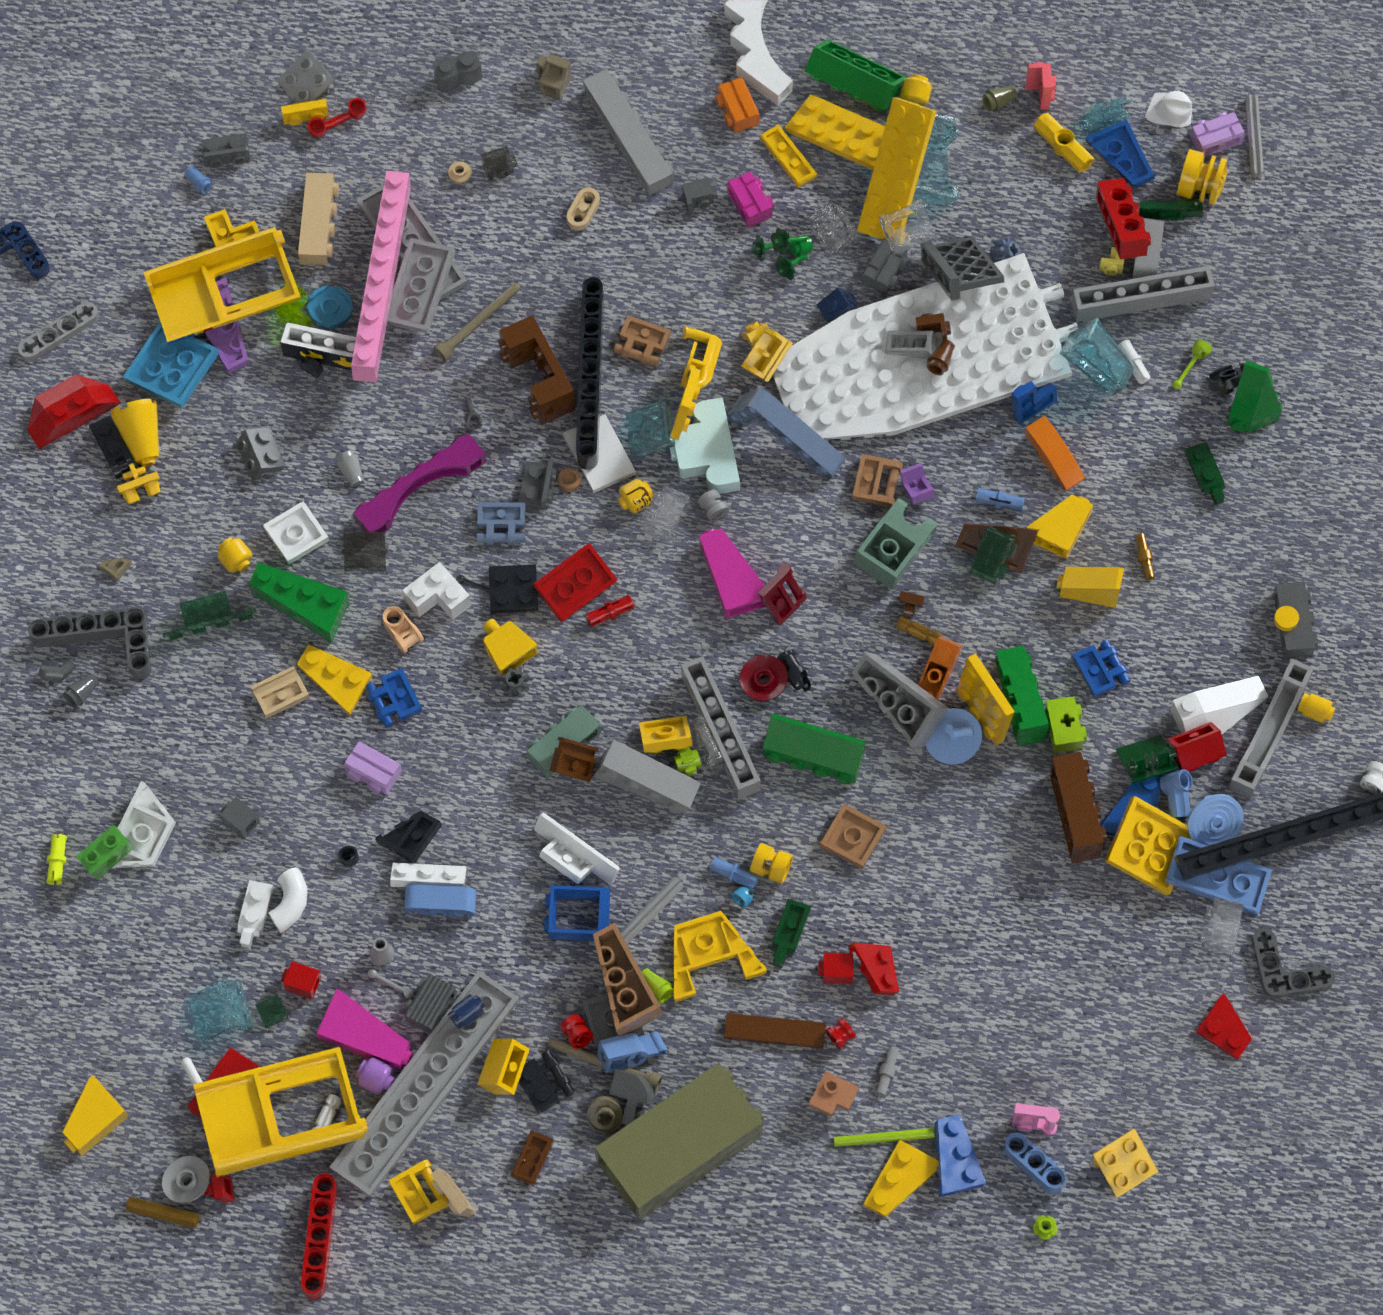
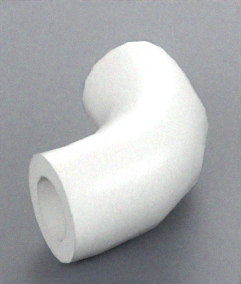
M297 867L291 868L279 876L278 883L283 890V899L275 909L268 912L280 933H283L297 922L306 907L308 888L303 874Z

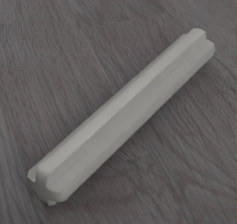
M1249 94L1246 96L1245 103L1250 171L1252 177H1262L1264 169L1259 101L1256 94Z
M673 877L620 931L626 944L683 888V883L678 878Z

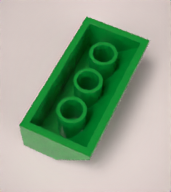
M829 39L813 48L804 71L810 74L812 79L819 82L825 81L830 84L832 89L845 91L850 94L851 98L857 101L864 100L870 103V107L879 111L891 107L893 97H897L902 89L903 81L907 78Z
M774 713L771 715L763 746V756L772 763H780V761L788 763L793 769H808L819 777L831 776L842 784L856 783L865 752L864 740Z

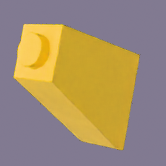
M1070 495L1027 526V528L1040 529L1034 544L1067 559L1092 514L1093 504L1082 496Z
M1065 567L1064 575L1059 574L1056 588L1061 589L1060 597L1116 608L1124 568Z
M94 1075L89 1078L62 1132L66 1138V1141L63 1142L73 1154L77 1151L81 1156L128 1118L125 1110Z

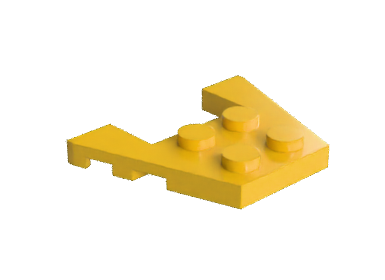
M722 911L674 925L675 1002L696 996L689 972L735 957L739 960L745 980L767 974L764 964L758 960L752 949L746 945Z

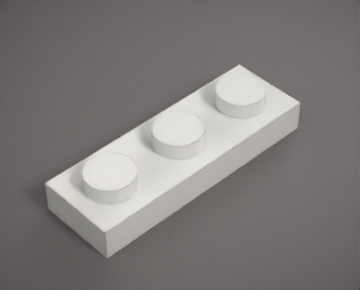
M393 863L390 885L391 887L405 888L411 884L465 887L466 866Z

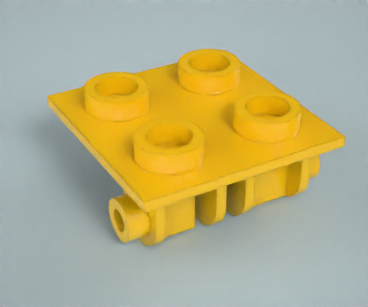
M1135 1128L1092 1154L1094 1157L1092 1160L1096 1168H1100L1116 1198L1158 1172Z

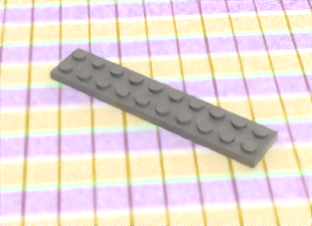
M478 971L365 1119L368 1127V1133H364L365 1139L347 1143L330 1165V1170L371 1198L519 1002V997L481 971ZM471 994L473 997L478 995L486 1006L483 1008L485 1014L467 1028L464 1026L459 1030L448 1016V1013L452 1011L451 1008L467 995Z

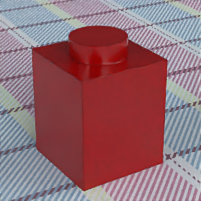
M823 953V961H818V976H823V984H853V953Z
M292 961L290 967L284 969L281 982H283L285 991L313 1000L322 977L320 970Z

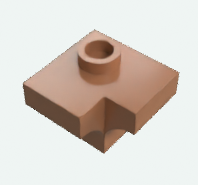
M825 1071L809 1102V1107L832 1117L837 1109L849 1111L859 1091V1087Z

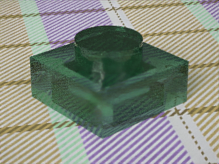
M278 994L255 1004L266 1029L288 1019Z

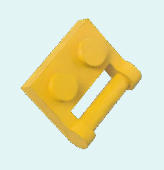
M428 1159L388 1180L413 1225L448 1207L447 1202L449 1199L444 1193L441 1195L432 1184L435 1180L430 1175L433 1172L431 1170L432 1165ZM423 1175L437 1201L432 1204L430 1203L415 1176Z

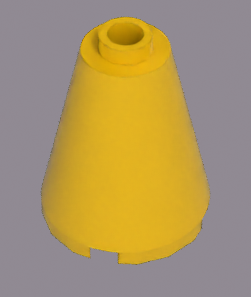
M140 399L126 403L127 407L122 410L120 406L115 407L110 412L111 418L135 462L142 464V467L154 465L156 463L155 460L159 458L156 401Z

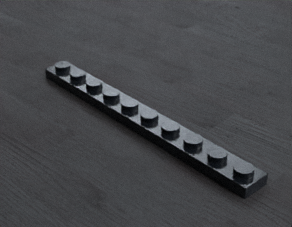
M1383 792L1179 854L1174 859L1184 881L1383 820Z

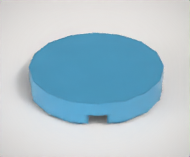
M322 286L309 296L307 304L308 316L318 327L325 329L338 328L351 318L353 312L352 298L341 287Z

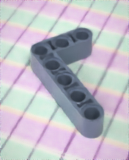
M757 388L740 396L726 415L731 423L736 422L740 428L758 422L820 475L822 473L825 474L827 479H832L845 461L844 456L773 395L762 388Z

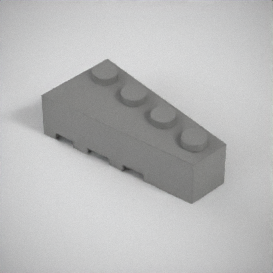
M864 653L852 672L867 693L880 705L879 708L883 713L887 714L893 721L895 728L905 736L911 748H923L949 708L877 654Z
M613 740L604 752L593 776L645 797L652 802L665 805L669 810L678 814L681 812L686 813L689 810L701 785V782L616 740Z

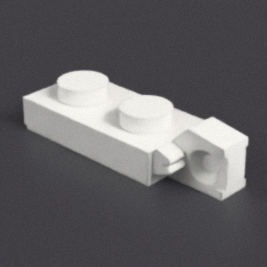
M249 880L237 930L239 934H242L240 944L243 948L251 949L253 937H259L260 933L263 932L274 886L271 884Z

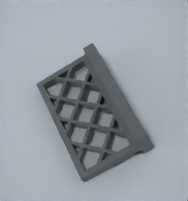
M974 237L934 245L930 239L920 240L923 264L951 301L960 299V291L1004 282V275Z

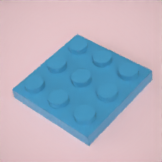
M160 322L124 374L123 379L133 386L183 408L219 355V351L217 348L194 337L168 345Z

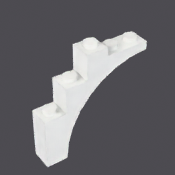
M725 0L724 15L737 24L730 32V45L743 54L736 63V75L739 78H743L747 84L778 106L793 91V80L778 67L764 43L761 20L768 0Z

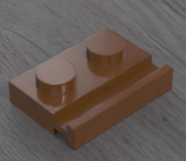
M558 737L557 740L560 742L558 748L555 747L549 771L590 782L596 761L594 758L595 751L598 752L599 748Z

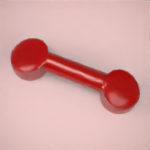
M353 98L348 104L347 111L327 121L321 118L311 119L308 123V132L315 138H322L327 130L352 118L355 120L361 119L366 113L365 101L361 98Z

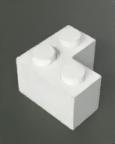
M440 562L402 590L404 601L418 617L422 616L436 604H439L453 620L471 606L470 595Z

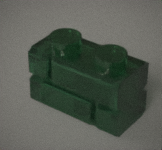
M994 527L987 528L969 573L993 584H996L999 579L1003 580L1009 568L1005 566L1008 557L1012 558L1017 549V545L1014 544L1016 537Z

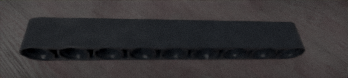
M596 277L587 278L582 285L576 455L578 465L585 470L593 469L598 464L604 290L602 281ZM587 412L593 413L591 415H585V413ZM585 433H592L589 436L583 435ZM586 453L592 454V455L587 456V457H586V456H583V455L586 454Z

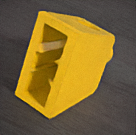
M490 619L483 625V629L488 634L483 639L484 648L500 677L501 674L506 675L509 672V668L515 670L538 654V644L512 621L499 626L494 619Z

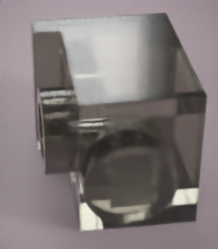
M507 146L481 154L482 166L489 183H492L495 177H507L510 173L514 172L513 168L518 167L515 155L509 153Z

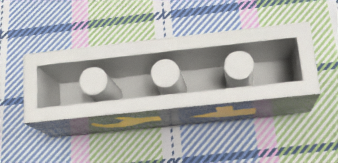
M287 323L281 339V348L285 357L303 360L304 357L309 356L320 364L352 371L351 364L356 337Z

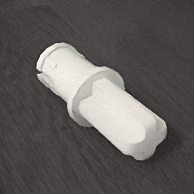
M1130 340L1121 342L1117 349L1126 362V368H1130L1138 383H1146L1150 380V375L1141 362L1143 358L1138 356Z

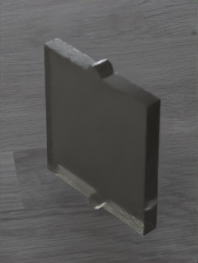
M343 532L344 549H342L341 553L344 555V571H386V554L388 549H386L385 532Z

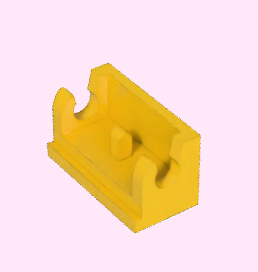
M765 327L741 367L760 380L769 382L793 343L776 331Z

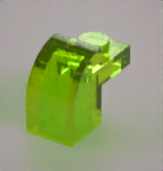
M296 283L301 299L276 307L277 320L282 326L289 322L312 328L310 318L301 311L308 303L307 292Z

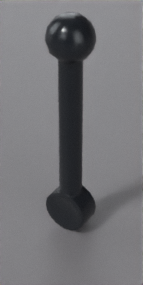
M463 575L456 577V581L459 584L464 583L490 593V588L467 580Z

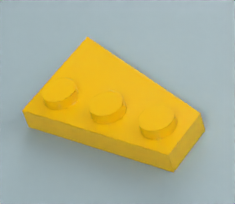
M309 644L297 663L298 668L317 686L322 688L349 716H351L365 691V686L372 678V673Z
M899 1140L863 1206L886 1218L937 1172L938 1160Z

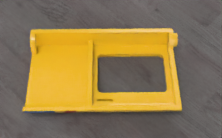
M272 227L143 272L168 345L301 299L281 245L285 243L281 230L276 231V228ZM274 257L277 259L286 283L284 288L229 307L224 306L215 281L217 276Z

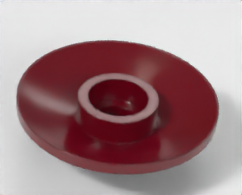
M766 654L757 655L749 659L740 672V684L747 696L757 701L775 699L784 691L788 681V674L784 664L778 658ZM761 678H769L768 683L762 684L760 682Z

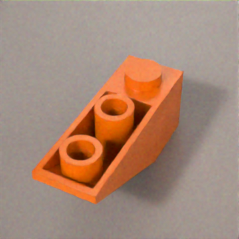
M942 636L937 638L918 686L938 701L964 646Z

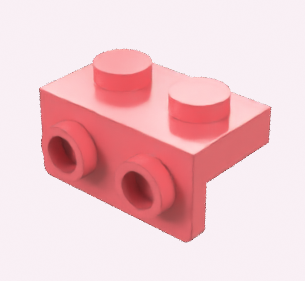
M1035 62L1028 64L1025 90H1039L1040 110L1049 109L1050 101H1054L1056 76L1051 74V63Z

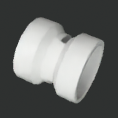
M1371 761L1367 767L1368 773L1362 777L1360 786L1373 794H1379L1383 792V764Z

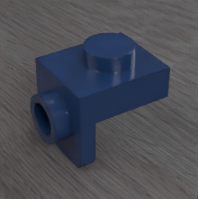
M838 287L816 304L828 323L842 316L847 311L858 308L854 303L856 301L855 296L849 290L845 291Z

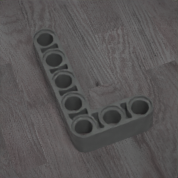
M133 607L33 620L28 626L31 641L37 647L125 637L127 663L131 675L136 679L142 680L151 673L148 623L144 612L139 608ZM135 619L141 620V622L136 625L131 624V622ZM111 622L117 623V625L112 628L107 627V625ZM93 625L92 629L88 631L83 630L85 626ZM69 628L68 632L59 633L61 629ZM38 631H45L42 636H35ZM137 641L143 642L142 645L138 647L132 646ZM138 663L145 664L144 667L140 669L134 668L135 665H137Z

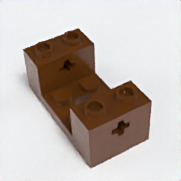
M529 316L500 329V339L497 342L501 349L499 350V355L503 363L508 362L512 369L534 359L538 370H543L546 375L543 381L530 386L528 400L531 405L529 411L533 419H538L541 425H544L575 411L574 390L534 316Z

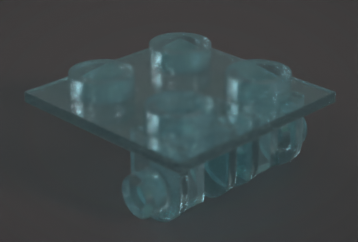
M1120 97L1106 103V106H1103V102L1089 106V108L1085 109V113L1080 115V118L1086 117V121H1083L1085 130L1090 129V131L1102 128V126L1103 128L1106 127L1104 113L1106 114L1109 126H1112L1113 123L1117 124L1129 119V112L1124 110L1123 107L1133 100H1125V97Z

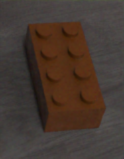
M1081 752L1052 757L1049 773L1071 863L1100 858L1102 850H1105L1104 842L1107 841L1105 828L1100 827L1098 820L1101 819L1100 807L1098 804L1095 805L1093 796H1095L1094 784L1089 782L1087 776L1090 773L1087 759L1083 760Z

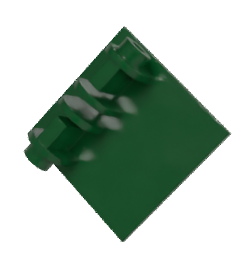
M1161 735L1116 749L1133 783L1179 769L1174 759L1176 757L1175 750L1167 747Z

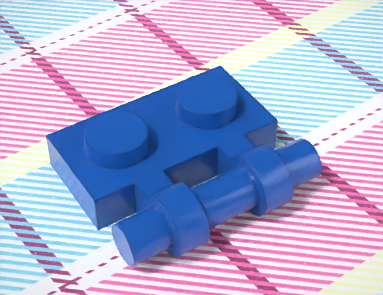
M1108 640L1100 644L1103 651L1099 653L1095 645H1092L1072 655L1073 661L1094 698L1115 689L1116 683L1113 680L1115 678H1119L1122 685H1126L1131 681L1127 675L1128 670L1126 666L1122 665L1117 657L1118 652L1116 648L1112 647ZM1109 660L1113 669L1108 671L1103 661Z
M402 668L380 677L382 687L376 688L373 682L365 686L368 692L367 697L370 703L374 704L377 710L376 715L379 721L383 722L385 728H389L394 724L391 716L396 713L400 721L422 712V707ZM387 695L392 703L389 706H385L382 700Z

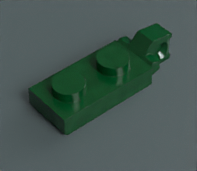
M1146 200L1139 203V216L1161 221L1184 220L1185 217H1202L1203 204L1200 200Z
M1204 442L1186 448L1184 453L1201 492H1204L1205 495L1210 494L1215 505L1224 503L1225 496L1222 491L1225 489L1224 480L1208 443Z
M791 899L787 900L772 940L771 951L776 952L773 966L783 968L786 957H793L809 917L811 906Z

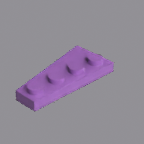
M225 277L217 281L216 284L224 306L229 307L233 305ZM238 321L204 332L210 344L218 349V357L228 374L249 364Z

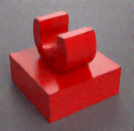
M216 1173L211 1174L212 1183H209L204 1195H210V1198L214 1197V1199L223 1203L235 1201L232 1177L229 1175L217 1177Z

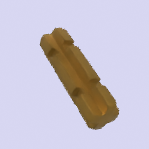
M900 616L896 623L897 629L903 632L907 630L908 634L923 641L928 640V643L935 645L937 638L942 636L941 633L935 630L930 631L931 628L916 621L910 622V619L905 616Z

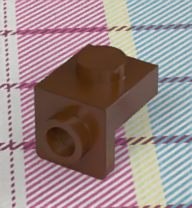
M926 313L916 317L917 331L941 332L942 341L947 340V335H951L950 322L945 321L943 313Z

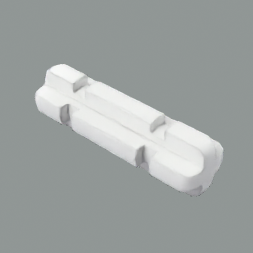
M333 1094L328 1096L325 1102L326 1106H323L316 1120V1127H313V1129L331 1125L336 1114L335 1109H338L341 1104L340 1097Z

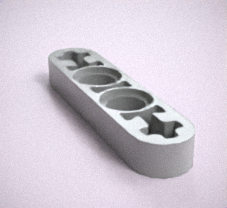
M91 302L82 303L21 341L18 346L20 357L24 361L32 362L94 324L99 318L96 305ZM84 311L91 312L92 316L84 315ZM75 316H78V319L81 320L80 324L78 323V320ZM66 322H73L75 324L74 328L69 331L62 329V326ZM47 334H53L55 339L50 343H46L43 341V337ZM36 340H39V343L42 346V348H39V345L36 344ZM25 348L33 349V353L26 352Z

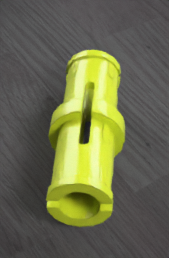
M56 834L51 835L50 855L47 856V862L49 863L47 884L54 885V881L57 882L56 885L62 884L63 864H66L67 859L64 856L67 840L65 835L59 834L58 838Z

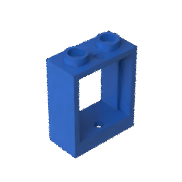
M551 885L550 894H546L545 908H549V917H544V932H548L549 940L594 941L593 934L609 926L610 888ZM557 899L599 901L598 930L556 929Z

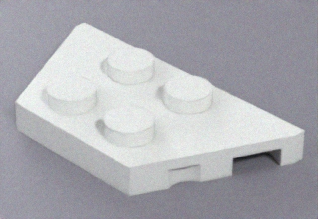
M142 781L118 826V829L135 849L112 868L155 866L176 824L153 792Z

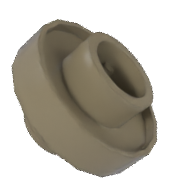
M610 1096L597 1097L588 1106L587 1120L589 1125L596 1131L602 1133L613 1132L622 1123L624 1115L623 1106L615 1098Z

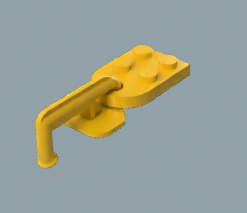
M687 326L683 328V339L690 338L706 343L707 348L703 361L694 359L693 356L697 346V342L694 341L683 372L680 387L685 388L670 435L671 438L679 440L682 431L687 432L690 419L687 416L691 417L693 415L696 402H693L692 399L697 400L700 389L706 387L712 380L722 345L721 339L716 335L688 328Z

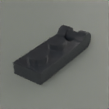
M110 415L89 425L116 480L123 477L122 474L130 471L129 464L133 463L135 469H137L136 463ZM124 459L125 463L118 466L117 462Z

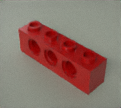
M1124 178L1098 181L1096 201L1119 258L1127 259L1147 256L1148 246L1151 245V236L1145 230L1144 218L1139 216L1138 204L1133 201L1131 187L1127 186Z

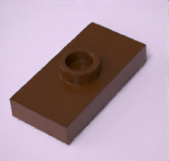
M531 1130L511 1173V1178L534 1187L554 1144V1139Z

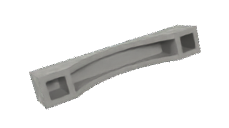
M1291 659L1264 718L1239 763L1228 790L1251 800L1310 681L1314 668Z

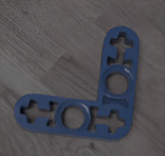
M11 222L0 228V241L2 242L0 255L13 248L33 277L43 278L48 275L50 271L49 263L22 223ZM16 230L20 235L16 236L12 234V231ZM3 235H6V238H8L9 242L6 243ZM26 246L34 248L33 252L28 255L22 254L21 250ZM35 258L40 266L42 265L43 269L40 271L39 269L35 268L34 262L32 261Z

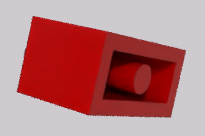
M1212 722L1167 739L1170 749L1173 748L1175 750L1176 757L1174 759L1179 766V770L1185 769L1188 772H1192L1199 766L1215 763L1220 758L1227 756L1221 730Z

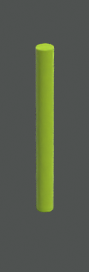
M934 1128L837 1136L834 1137V1147L935 1138Z

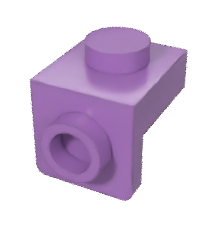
M921 463L900 471L902 487L913 505L935 497L934 489L926 479Z

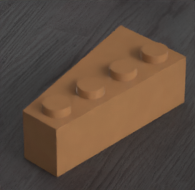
M613 923L593 934L618 1036L629 1034L664 1015L616 924Z

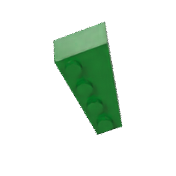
M258 562L249 582L252 594L274 608L281 610L293 620H297L312 632L319 634L325 640L332 643L349 604L347 591Z
M1024 645L996 651L994 660L1003 694L1015 711L1011 725L1017 747L1046 741L1047 733H1050V727L1044 710L1043 700L1038 691L1037 677L1033 675L1031 669L1032 659L1030 653H1026Z

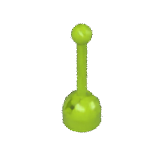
M1202 339L1195 341L1192 347L1194 357L1178 380L1173 382L1172 386L1174 389L1181 388V382L1197 359H1204L1211 353L1213 348L1209 343Z

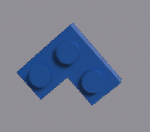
M1032 381L1018 386L1012 392L1013 414L1019 425L1056 403L1057 388L1052 383H1049L1037 389Z

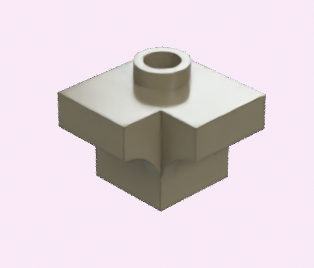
M549 54L548 58L539 56L536 66L537 74L541 76L539 80L540 92L560 100L572 78L571 62Z

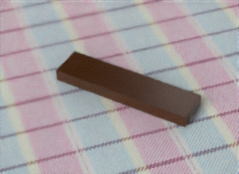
M727 1013L724 1039L823 1049L826 1023Z

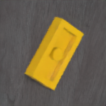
M326 99L281 106L284 125L290 124L295 126L313 118L324 119L329 117Z

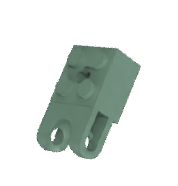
M900 498L895 501L857 550L853 561L854 565L891 589L894 588L935 533L938 525L931 518H927L921 525L914 526L908 524L904 519L908 503Z

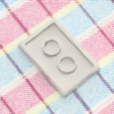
M605 414L600 416L598 464L590 470L580 467L593 493L636 475L631 461ZM577 427L563 432V437L577 461ZM585 433L583 435L589 436L592 433ZM586 453V454H584L583 456H586V457H587V456H590V455H592V454Z

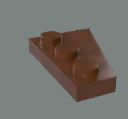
M965 523L955 546L1021 574L1040 529Z

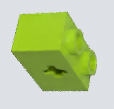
M1075 696L1046 700L1045 713L1049 722L1053 752L1059 753L1082 749L1084 741L1087 740L1085 726L1081 727L1080 724L1082 709L1080 704H1076ZM1067 721V724L1070 725V727H1066V724L1063 722Z

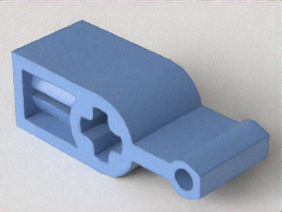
M657 1031L639 1037L635 1033H629L600 1040L597 1057L606 1074L615 1072L616 1069L623 1070L636 1067L644 1063L647 1058L667 1054V1048Z

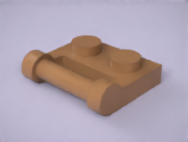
M862 454L852 500L891 508L895 503L894 493L903 463L897 460ZM883 469H888L890 472L885 495H880L878 490Z

